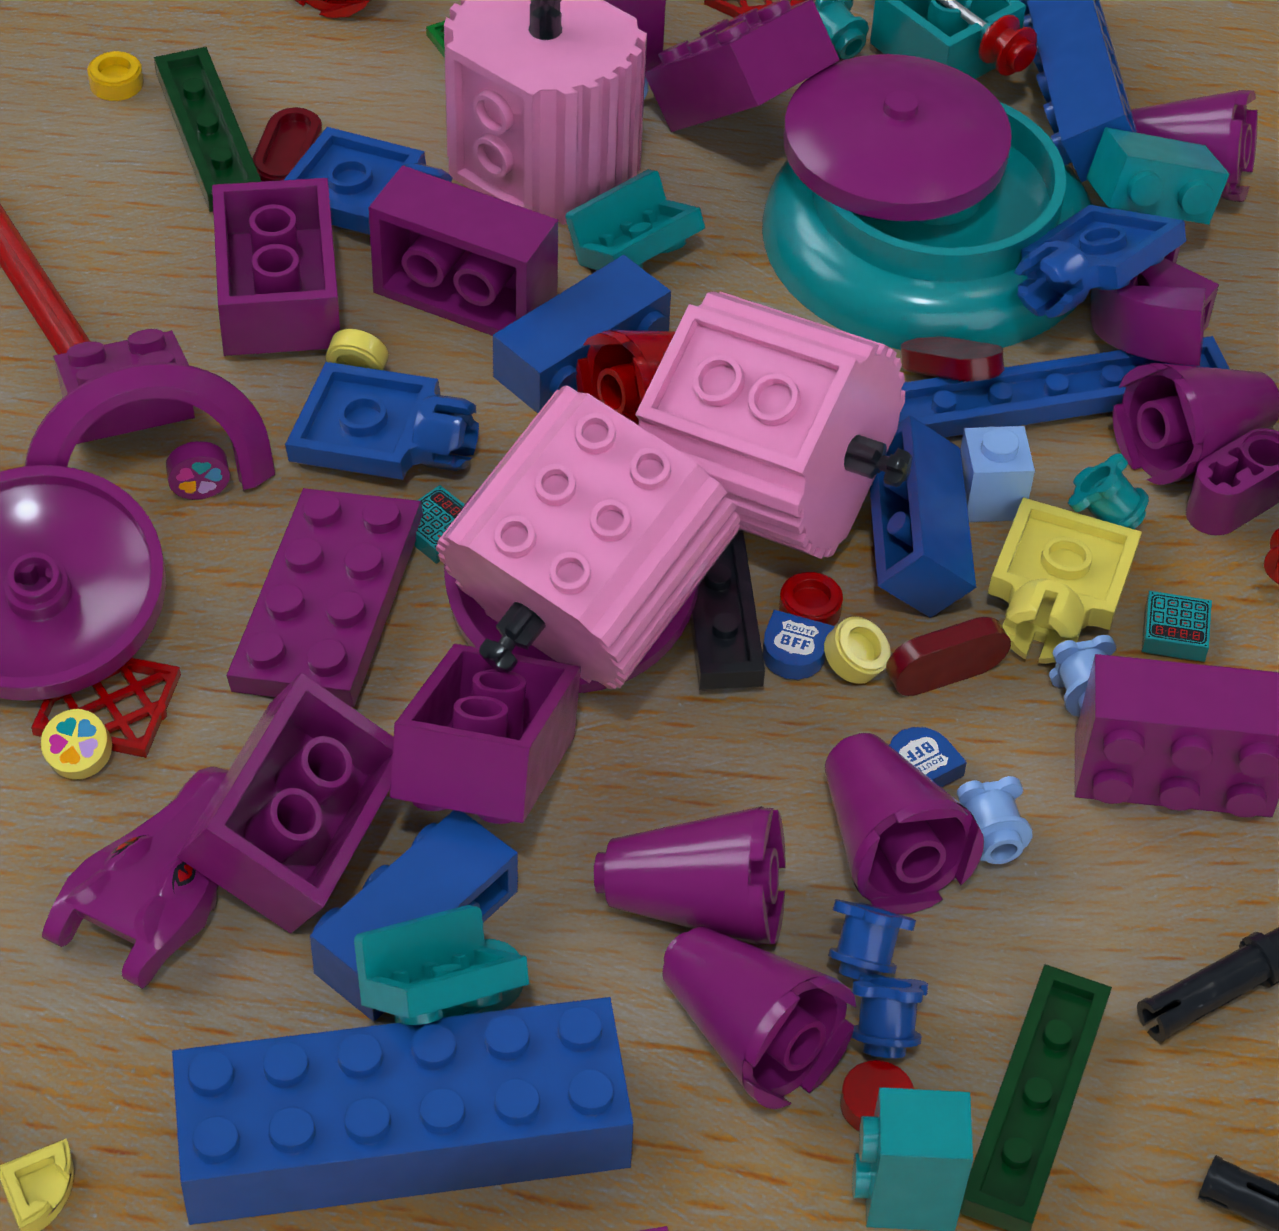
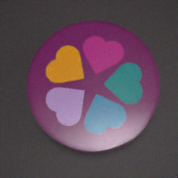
M194 441L183 444L174 449L166 460L169 487L176 495L182 498L199 500L212 497L220 493L227 486L230 479L225 452L218 445L210 442Z

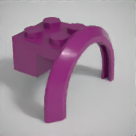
M158 329L140 330L129 335L127 340L105 345L99 342H83L70 347L67 353L53 356L62 399L48 412L38 426L27 451L25 466L54 465L67 467L76 444L194 419L193 406L212 416L227 432L234 452L238 479L242 484L243 490L254 488L275 475L268 433L253 403L243 392L222 377L207 370L189 366L172 330L167 332Z

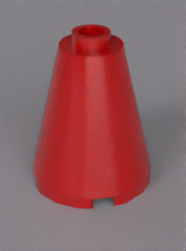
M608 330L587 338L583 346L590 345L587 357L578 359L576 366L577 392L592 395L639 425V419L635 414L676 331Z

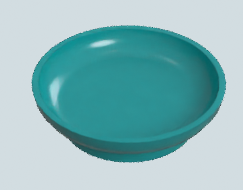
M1000 102L1011 126L1012 138L1008 164L1001 181L995 189L975 205L949 216L922 221H892L863 216L838 207L817 195L800 180L787 159L777 173L766 200L762 217V235L769 262L787 290L803 306L819 318L842 331L901 350V344L908 340L938 336L994 344L1004 348L1026 341L1049 330L1076 308L1074 307L1060 317L1036 316L1023 305L1017 296L1018 285L1028 278L1023 275L1019 276L1014 272L1022 259L1021 249L1036 242L1050 230L1088 205L1093 204L1072 168L1068 164L1064 166L1057 147L1043 129L1021 112Z

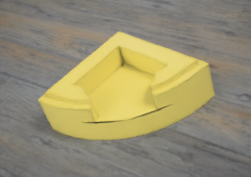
M67 1138L0 1165V1183L19 1231L43 1230L57 1217L66 1204L74 1179L73 1160Z

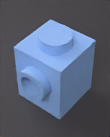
M1025 426L964 428L961 455L969 522L1014 521L1022 498L1029 499L1035 473Z

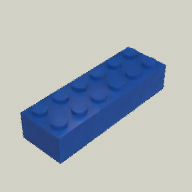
M611 997L442 1017L438 1021L420 1025L392 1023L172 1050L180 1181L189 1225L631 1168L633 1119Z

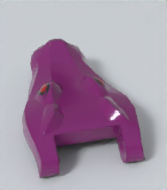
M214 766L198 770L183 785L175 798L160 812L130 833L88 857L67 878L47 917L42 931V938L60 947H64L73 939L82 920L85 919L134 944L123 965L122 977L141 989L145 988L152 981L164 962L205 927L210 911L215 909L219 885L176 856L229 770Z

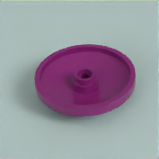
M877 54L846 59L834 63L809 77L798 87L789 101L783 134L785 154L790 166L800 180L813 192L828 202L850 212L892 221H922L945 217L963 211L984 199L995 189L1005 173L1012 138L1011 126L1004 108L998 99L980 82L946 64L921 57L897 54Z
M54 465L23 466L1 471L0 698L25 701L43 700L83 690L110 676L128 662L146 642L156 625L162 610L166 591V568L156 529L143 508L127 492L107 479L93 473Z

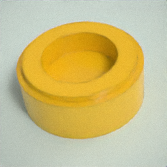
M111 51L103 53L94 58L87 68L89 86L92 93L104 100L121 101L129 99L138 94L144 84L140 61L135 56L126 52Z

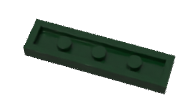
M207 47L154 57L156 75L209 212H213L212 185L262 181Z
M1044 964L969 1174L960 1210L961 1214L1008 1231H1031L1111 993V986Z

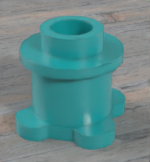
M816 0L815 6L839 59L846 60L856 56L866 44L869 26L864 18L860 16L855 17L850 11L853 6V0Z
M1117 453L1095 467L1083 469L1074 478L1073 483L1076 487L1074 494L1068 500V504L1075 512H1080L1087 508L1096 519L1135 529L1146 516L1145 509L1149 502V495L1142 488H1134L1123 475L1122 471L1127 467L1128 461L1121 453Z

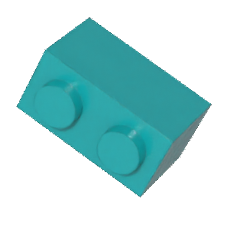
M1105 127L1086 179L1109 208L1209 225L1230 174L1206 145Z
M879 1087L874 1117H861L859 1153H855L853 1159L852 1193L853 1198L866 1199V1227L955 1231L973 1163L970 1092Z

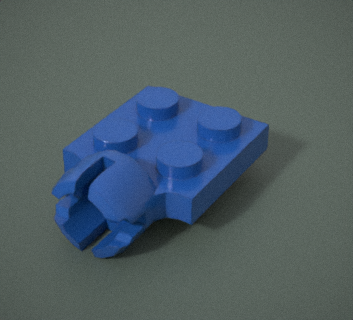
M326 127L284 180L328 178L332 225L370 235L369 206L402 165L452 182L453 177L443 169L426 165L424 151Z
M1088 205L1050 230L1036 242L1021 249L1022 259L1014 273L1019 276H1027L1028 279L1018 285L1017 296L1023 305L1038 317L1047 315L1048 318L1060 317L1083 302L1091 289H1121L1127 286L1131 279L1150 266L1162 262L1166 255L1186 242L1185 222L1180 219Z
M325 362L285 443L288 461L403 480L407 471L417 464L451 471L463 470L469 466L472 457L466 456L474 455L477 445L479 423L472 417V414L476 413V405L464 398L441 395L437 378Z

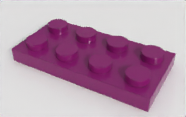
M303 488L226 676L231 692L277 697L300 673H303L350 707H355L417 539L416 532L423 516L421 501Z

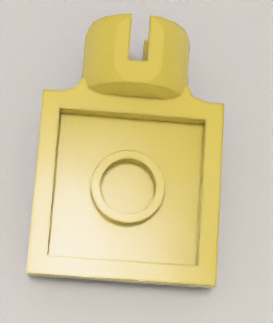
M1023 497L993 571L988 594L1000 597L1009 604L1003 628L1011 640L1010 648L1020 657L1026 659L1033 640L1043 642L1044 646L1038 663H1054L1056 661L1052 654L1053 649L1066 640L1077 642L1081 630L1086 626H1097L1110 630L1142 532Z

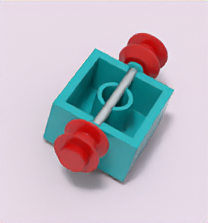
M875 0L870 44L883 54L908 55L930 59L956 68L976 79L995 68L1003 76H1009L1026 69L1035 58L1037 52V34L1031 27H1023L1026 5L1019 0Z

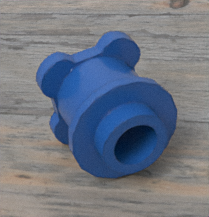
M835 899L833 910L846 914L838 947L830 948L828 954L831 958L841 961L838 973L859 980L860 974L881 975V972L895 974L897 965L891 963L899 929L914 931L916 920L877 906Z
M860 974L859 981H854L852 987L853 994L861 997L859 1024L854 1026L851 1038L863 1042V1052L868 1055L882 1058L905 1057L907 1047H915L921 1044V1034L915 1031L917 1005L922 1002L923 996L928 994V983L916 979L892 978L878 974Z

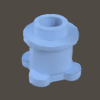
M1098 635L1092 640L1081 642L1066 640L1053 649L1052 654L1056 664L1049 672V677L1053 686L1057 688L1065 687L1064 705L1066 710L1074 716H1080L1095 654L1112 655L1116 651V645L1111 636Z
M1007 776L999 781L985 783L972 780L964 783L957 789L959 803L972 813L984 836V849L981 861H987L991 864L1008 863L1021 855L1023 849L1028 846L1033 837L1031 825L1025 818L1020 817L1015 802L1016 798L1023 793L1021 782L1016 777Z

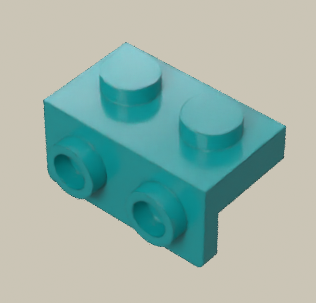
M651 169L643 171L570 210L565 216L579 265L595 270L601 269L622 255H625L639 267L643 268V262L660 253H669L682 248L686 244L687 238L705 229L700 207L666 200L659 172Z
M465 905L359 933L354 938L361 1006L397 1015L401 1024L420 1025L438 1021L443 1017L442 1009L459 1004L463 1007L471 1008L494 1005L502 1001V992L529 985L527 956L485 947L482 911L476 906Z

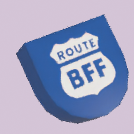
M774 610L764 635L762 654L765 665L774 674L785 679L799 680L811 677L819 672L825 663L824 642L828 633L835 626Z
M926 727L904 729L896 734L889 744L940 787L963 777L965 774L966 760L948 739L935 730Z

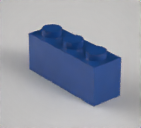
M622 255L493 334V377L535 412L539 413L557 389L560 390L561 387L568 385L577 391L576 366L578 359L587 357L590 345L583 346L587 338L608 330L669 331L671 290L628 257Z
M909 415L898 424L897 432L886 453V456H890L899 448L908 451L912 455L911 472L907 481H904L899 487L887 485L884 483L885 472L881 471L876 474L870 487L878 587L931 618L977 587L961 448Z
M453 810L438 824L431 823L425 826L404 854L391 865L385 864L378 867L368 877L363 889L343 907L332 908L320 918L314 927L313 933L310 934L314 974L374 1022L384 1012L361 1006L354 945L355 936L362 932L465 905L479 907L482 911L484 923L518 892V853L465 812Z

